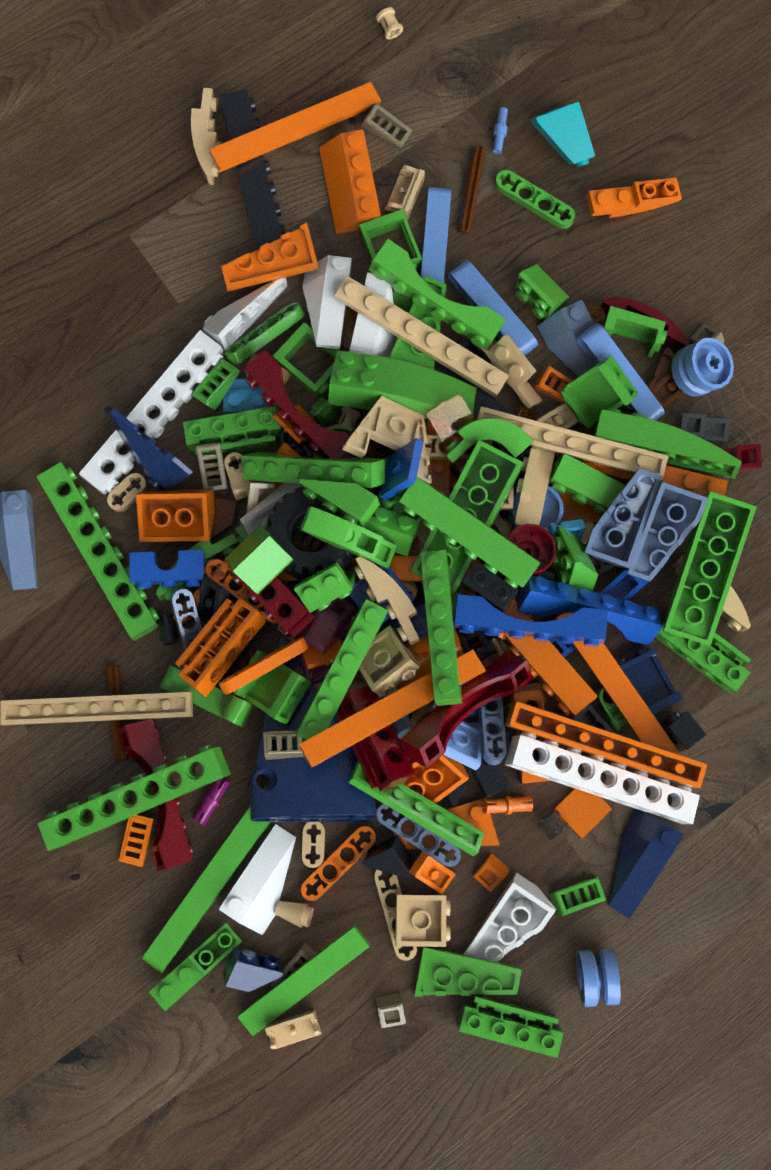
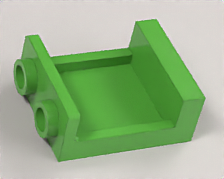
M610 306L602 326L610 337L613 333L648 343L650 347L647 357L652 358L655 351L659 352L667 335V331L664 330L665 321Z
M612 355L567 383L561 390L564 402L571 406L576 413L577 420L589 429L600 419L602 409H617L622 405L626 406L634 401L638 391Z
M257 650L250 659L249 665L265 657L267 654ZM281 664L233 693L268 713L267 715L287 725L312 681Z

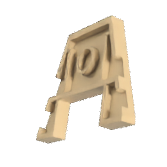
M381 396L343 445L342 450L363 458L367 452L370 439L397 451L415 438L423 441V448L417 477L429 485L432 482L431 475H428L430 462L425 448L427 435L424 415Z

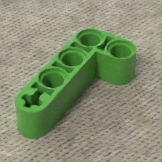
M171 665L169 666L159 686L160 688L170 693L192 692L193 704L242 728L244 727L254 707L252 704L231 694L224 695L223 691L216 687L212 689L207 697H204L178 676L181 670Z

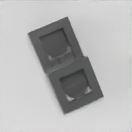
M683 413L681 429L711 443L728 444L731 419L709 418L706 414Z

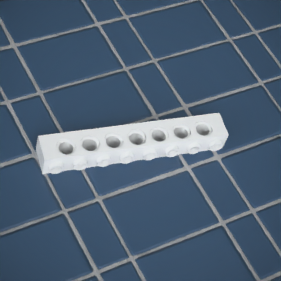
M200 330L126 418L138 428H144V434L152 439H157L163 433L164 425L169 420L175 419L179 413L180 406L184 402L187 403L193 397L192 393L212 368L221 359H224L223 348ZM199 357L205 358L203 364H194L195 359ZM189 375L190 379L187 382H179L181 376ZM167 393H175V397L172 400H164V396ZM152 411H160V415L157 418H149V414ZM117 430L114 431L79 473L85 481L104 496L118 486V480L123 474L127 475L134 467L133 462L135 459L130 451L125 455L119 454L120 448L126 445ZM114 464L112 472L104 473L106 465Z
M522 732L521 735L512 736L505 761L506 766L680 824H693L700 795L691 793L692 789L689 787L677 785L676 788L670 786V781L647 778L648 774L645 772L634 770L632 773L626 771V766L617 763L608 765L603 763V758L589 755V758L582 756L581 751L577 749L567 748V750L558 748L559 744L556 742L545 740L543 743L537 741L536 736L533 734ZM534 749H536L540 755L539 760L537 762L533 759L532 756ZM557 757H559L562 761V766L560 769H558L555 765V760ZM580 764L584 767V775L582 777L578 773ZM602 772L605 773L607 778L605 784L600 779ZM624 780H626L629 785L627 791H625L623 788ZM647 787L650 789L649 798H647L645 795V790ZM668 795L672 797L671 806L667 802Z

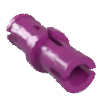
M223 778L214 781L209 792L203 795L202 798L204 800L194 816H192V819L198 821L202 813H204L199 822L204 826L215 807H219L221 804L219 801L231 784L225 780L221 788H219Z

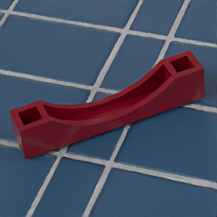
M265 350L243 368L246 378H244L246 383L253 390L257 388L262 393L260 396L267 405H274L278 416L284 422L289 421L294 426L292 429L299 438H306L309 442V448L316 455L321 454L325 459H340L347 452L342 450L343 445L349 439L346 432L333 431L321 427L308 420L295 408L284 389L281 366Z
M508 651L498 657L485 668L486 671L483 674L475 677L461 688L462 704L439 706L400 738L407 757L426 768L433 764L446 752L447 743L452 733L468 715L493 700L517 693L533 679L527 659Z
M153 719L128 724L118 729L124 754L134 760L146 776L154 773L153 768L165 764L166 754L164 749L160 747L158 740L159 730L154 724ZM153 781L151 786L154 793H157L158 785ZM178 797L157 806L158 824L151 846L157 872L193 861V849L190 842L187 841L185 834L186 824L183 818L180 817L178 810Z

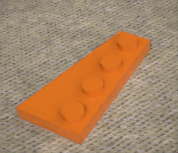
M307 223L299 226V229L291 233H285L280 239L270 244L266 243L260 246V249L250 254L247 253L221 266L227 291L318 270V263Z
M483 799L446 809L484 832L481 846L500 845L490 813L484 814L482 809L486 808L482 807ZM412 821L403 822L401 831L405 835H411L415 831V824ZM427 834L422 838L424 848L430 849L435 846L436 839L433 835ZM398 835L407 849H419ZM440 841L439 848H442L445 842Z

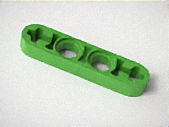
M502 170L497 174L495 187L500 193L558 228L566 229L572 225L575 212L569 205L510 170ZM510 179L509 184L502 185V180ZM516 183H517L518 185H517V187H516V189H515V192H513V191H512V190H513V187H515V185H516ZM521 189H528L531 192V196L524 199L519 195V191ZM546 200L550 203L551 208L542 210L539 208L538 203ZM557 207V211L554 213V216L551 215L554 211V208ZM564 213L568 214L567 219H564V221L560 220L561 215H564Z
M299 302L287 305L228 347L224 354L229 362L235 365L244 361L301 320L305 312Z

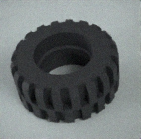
M301 487L295 488L296 493L292 495L286 493L282 496L284 501L281 504L276 502L273 507L275 514H269L267 522L270 527H267L266 530L294 559L284 571L287 574L291 573L293 578L302 580V578L307 579L338 562L342 569L345 568L348 571L352 566V558L356 560L358 558L357 555L331 544L317 552H304L298 550L293 543L295 530L303 522L309 506L330 514L333 513L327 511L319 500L315 499L312 501L304 496ZM335 512L333 514L340 518L343 517V515L339 514L338 512Z

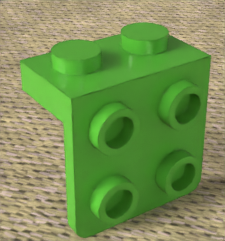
M338 562L296 584L294 590L310 613L317 609L321 611L327 608L331 601L336 598L343 599L351 594L357 573L354 568L344 573Z

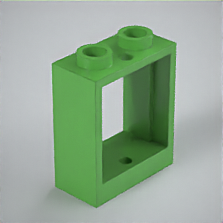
M403 209L359 224V233L371 263L376 254L370 239L401 229L415 270L418 271L422 267V257Z
M304 322L273 355V359L291 374V378L317 398L320 394L324 395L329 390L334 363L314 384L288 362L309 338L315 342L312 328ZM321 347L335 359L337 349Z

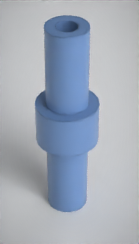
M504 107L499 108L497 124L494 125L493 153L495 154L502 153L503 141L507 136L508 126L506 121L508 109Z

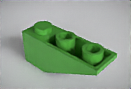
M300 479L299 481L303 490L302 494L312 501L315 499L319 500L327 511L333 514L338 512L343 515L342 519L363 528L380 505L376 495L356 483Z

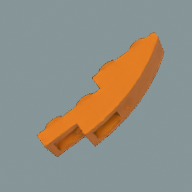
M676 177L634 182L629 187L593 190L586 194L591 216L608 215L609 218L649 211L682 199Z

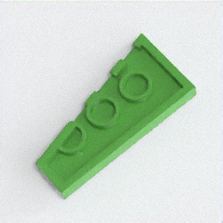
M425 275L423 281L436 293L445 297L447 285ZM413 303L409 314L440 333L441 320L436 319L424 307H419ZM397 339L389 358L434 370V359L402 339Z
M424 947L414 997H422L424 995L471 996V994L517 995L522 968L438 948Z

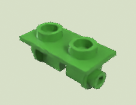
M323 397L311 406L309 414L314 419L317 418L322 427L333 420L343 407L328 404L329 400L327 401Z

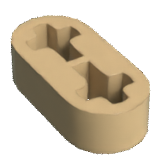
M138 473L128 475L109 493L107 503L110 508L115 512L127 510L136 501V494L147 490L145 478ZM133 480H135L136 482L141 480L139 483L141 486L140 489L133 488L130 492H128L133 486L131 484ZM124 494H127L122 498L123 505L116 504L114 506V498L116 496L121 498Z
M308 822L303 828L302 861L307 867L316 868L324 861L325 828L320 822ZM313 824L316 825L317 829L321 830V834L316 836V843H311L312 836L307 834V829H311ZM311 845L316 846L315 852L320 854V859H317L315 864H312L310 859H306V855L311 853Z

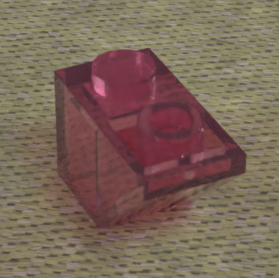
M336 598L331 601L327 608L319 611L305 637L307 644L323 654L327 652L348 632L356 614V606L344 598Z

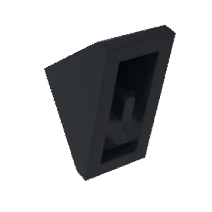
M398 835L369 848L363 861V866L410 879L412 874L409 873V870L415 860Z

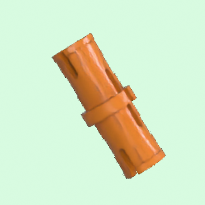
M504 795L502 798H483L482 807L486 808L482 809L484 814L504 813L505 815H511L512 812H531L533 803L528 804V802L533 800L530 796L511 797L510 795Z

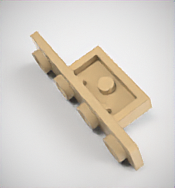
M509 335L503 336L498 342L493 339L486 350L483 347H479L489 357L493 366L509 375L506 383L513 388L524 405L531 408L542 402V399L527 381L536 370Z
M532 446L529 458L524 457V465L521 471L526 473L525 478H519L517 492L521 493L515 526L540 524L555 452Z

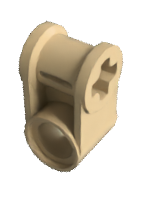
M236 452L230 453L225 458L224 465L236 501L248 496L249 480H242V455ZM233 461L239 464V469L235 470L232 467Z

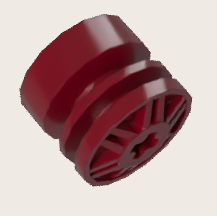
M524 524L518 526L506 538L541 562L533 576L539 577L552 565L556 557V544L552 535L539 525Z

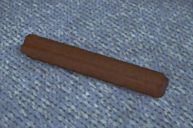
M474 146L458 229L460 233L469 234L471 232L485 156V148L482 146Z
M117 665L107 666L108 696L122 695L120 667ZM125 720L110 721L114 760H127L128 756L124 754L118 729L125 726Z

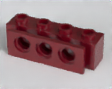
M232 569L230 570L232 572L230 576L239 585L242 583L248 589L246 591L247 595L255 603L259 601L265 607L262 611L271 620L275 618L281 625L279 629L287 638L291 636L295 639L301 637L319 620L312 612L308 611L304 603L278 575L257 594ZM274 588V597L267 600L266 594L268 590ZM291 606V614L284 618L282 614L283 609Z
M369 686L348 691L339 706L341 711L336 713L339 722L378 702L380 697ZM392 724L351 746L372 789L378 787L380 791L404 784L416 774L412 762L408 759L401 740L398 738Z

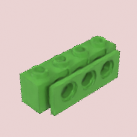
M272 406L183 422L186 445L190 452L195 451L197 458L196 445L220 442L223 456L234 452L246 453L277 447L275 437L280 436L282 431L281 425L273 418L277 409ZM216 449L203 451V455L217 454Z
M665 618L662 622L663 626L655 638L727 693L737 692L751 673L743 667L751 659L717 633L714 634L711 646L665 632L663 631Z
M473 994V1000L476 1002L475 1005L463 1004L458 1024L459 1032L558 1058L564 1032L560 1028L553 1026V1023L558 1024L559 1021L556 1015L479 994ZM479 1007L492 1008L494 1011H498V1014L481 1010ZM503 1013L509 1014V1015H511V1014L518 1015V1017L523 1018V1019H522V1021H521V1020H518V1019H514V1018H510V1017H507V1016H503ZM528 1020H537L543 1022V1024H546L547 1026L544 1027L533 1023H529Z

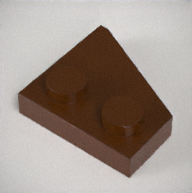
M668 347L663 352L648 386L663 409L684 393L678 388L673 379L671 366L675 354Z

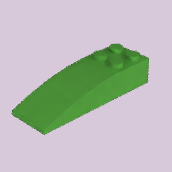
M337 350L329 383L328 404L371 410L377 400L384 396L424 415L425 419L466 424L472 421L477 388L454 377L409 362Z
M614 408L601 410L595 437L667 455L666 465L733 479L737 476L741 466L740 460L694 434L645 418L644 415L639 413L628 415Z
M478 440L449 499L489 527H492L524 463ZM436 528L435 531H431L421 552L446 550L451 593L455 595L474 559L463 552L464 546L458 542L454 546L443 538L445 533ZM420 552L411 572L423 578Z
M709 491L703 494V496L708 498L699 523L695 528H692L663 631L711 646L757 506Z

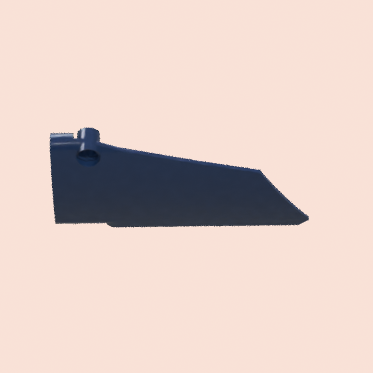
M328 606L326 612L303 636L305 640L316 638V636L338 632L343 643L351 625ZM289 609L286 612V616L290 613L292 609ZM281 632L277 649L291 642ZM301 653L283 664L312 681L287 725L275 720L265 712L254 772L248 781V789L250 790V821L367 822L376 817L375 798L348 783L355 764L358 762L352 747L341 751L312 768L305 757L265 759L263 732L296 731L316 694L313 686L323 682L332 665L330 663V665L325 664L308 669ZM336 714L328 728L339 723V719ZM292 738L293 750H298L297 738ZM282 739L283 751L287 750V739ZM272 740V751H277V740ZM257 777L263 778L266 781V788H260L256 784Z

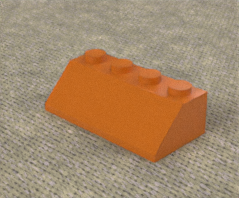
M364 130L340 133L319 147L336 234L359 230V224L381 217Z

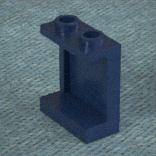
M645 647L635 653L636 658L630 661L624 658L617 663L654 715L684 699L679 691H675L656 655L658 652L656 648L649 651L648 647Z

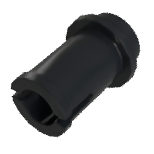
M173 614L159 616L162 633L160 641H163V645L178 643L179 634H176Z

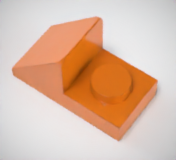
M423 851L409 870V873L441 895L456 875Z

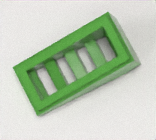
M221 359L196 387L192 396L216 410L240 373V370L224 359ZM224 368L230 372L228 375L222 373ZM218 377L224 379L221 383L217 381ZM213 385H216V386H217V388H216L215 390L212 389V386H213Z
M598 876L549 893L551 903L556 908L555 914L557 917L565 916L606 900ZM590 884H591V887H592V890H593L595 899H592V898H591L590 892H589V890H588V887H587V886L590 885ZM579 888L582 889L586 902L582 901L581 895L578 890ZM571 891L576 903L575 906H573V903L569 895V892ZM561 895L563 896V899H564L566 908H565V906H564V903H563V900H562Z

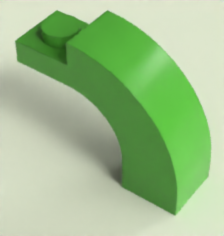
M494 418L477 419L466 423L456 430L462 439L460 441L454 439L446 447L448 452L444 455L453 463L478 440H493L499 443L512 457L516 458L533 440L521 428L508 421Z

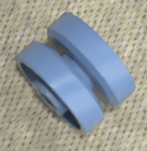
M703 338L694 344L680 349L673 357L671 366L673 379L678 388L692 397L705 395L727 385L733 376L734 369L732 356L728 348L721 341L714 338Z
M550 486L547 487L539 526L547 531L550 523L559 525L564 512L562 499ZM518 492L513 497V510H509L507 513L508 521L513 530L518 527L515 526L521 493Z
M599 949L597 960L591 950H577L576 977L582 1006H597L600 996L606 1006L619 1005L621 997L620 976L614 949Z

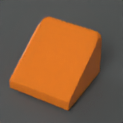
M491 854L474 873L473 877L488 891L492 892L507 876L510 869L495 855Z

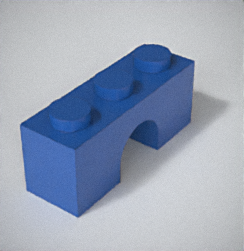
M203 550L178 551L177 565L167 571L159 569L158 556L155 552L129 553L130 582L133 585H137L138 589H149L151 585L161 584L162 588H174L176 584L185 583L186 587H199L203 577L206 576V554Z

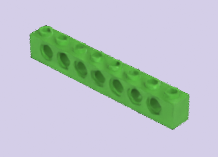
M60 462L36 476L130 638L136 641L160 627L156 621L160 619L153 606L149 608L145 602L148 598L143 589H138L136 585L130 582V567L123 565L121 559L124 556L118 546L113 547L109 539L112 536L106 526H100L98 519L101 518L94 506L89 507L86 499L89 498L82 486L78 487L74 480L77 479V476L70 466L66 468ZM63 486H70L68 494L60 495V490ZM81 505V512L78 515H72L73 507ZM88 525H93V532L90 535H84V528ZM105 545V552L99 556L95 555L96 547ZM111 565H117V572L112 576H108L107 568ZM123 585H128V594L119 596V588ZM135 605H140V614L135 617L131 616V608Z
M211 745L204 746L196 750L198 754L193 757H189L187 754L176 758V764L170 767L167 764L153 768L154 773L149 776L142 773L132 777V783L124 786L123 782L109 787L110 792L103 795L102 792L88 796L89 801L84 804L77 801L67 805V811L63 813L57 810L45 815L46 820L39 822L38 826L47 850L60 848L231 775L221 748H211ZM197 762H199L203 768L201 775L197 774L195 771V764ZM174 772L180 775L179 784H176L173 780ZM153 781L158 785L157 793H154L151 789ZM131 791H134L136 794L135 803L130 799ZM110 800L114 803L115 806L113 812L110 811L108 807V802ZM88 809L93 814L92 821L87 818ZM66 819L71 822L70 830L66 827Z

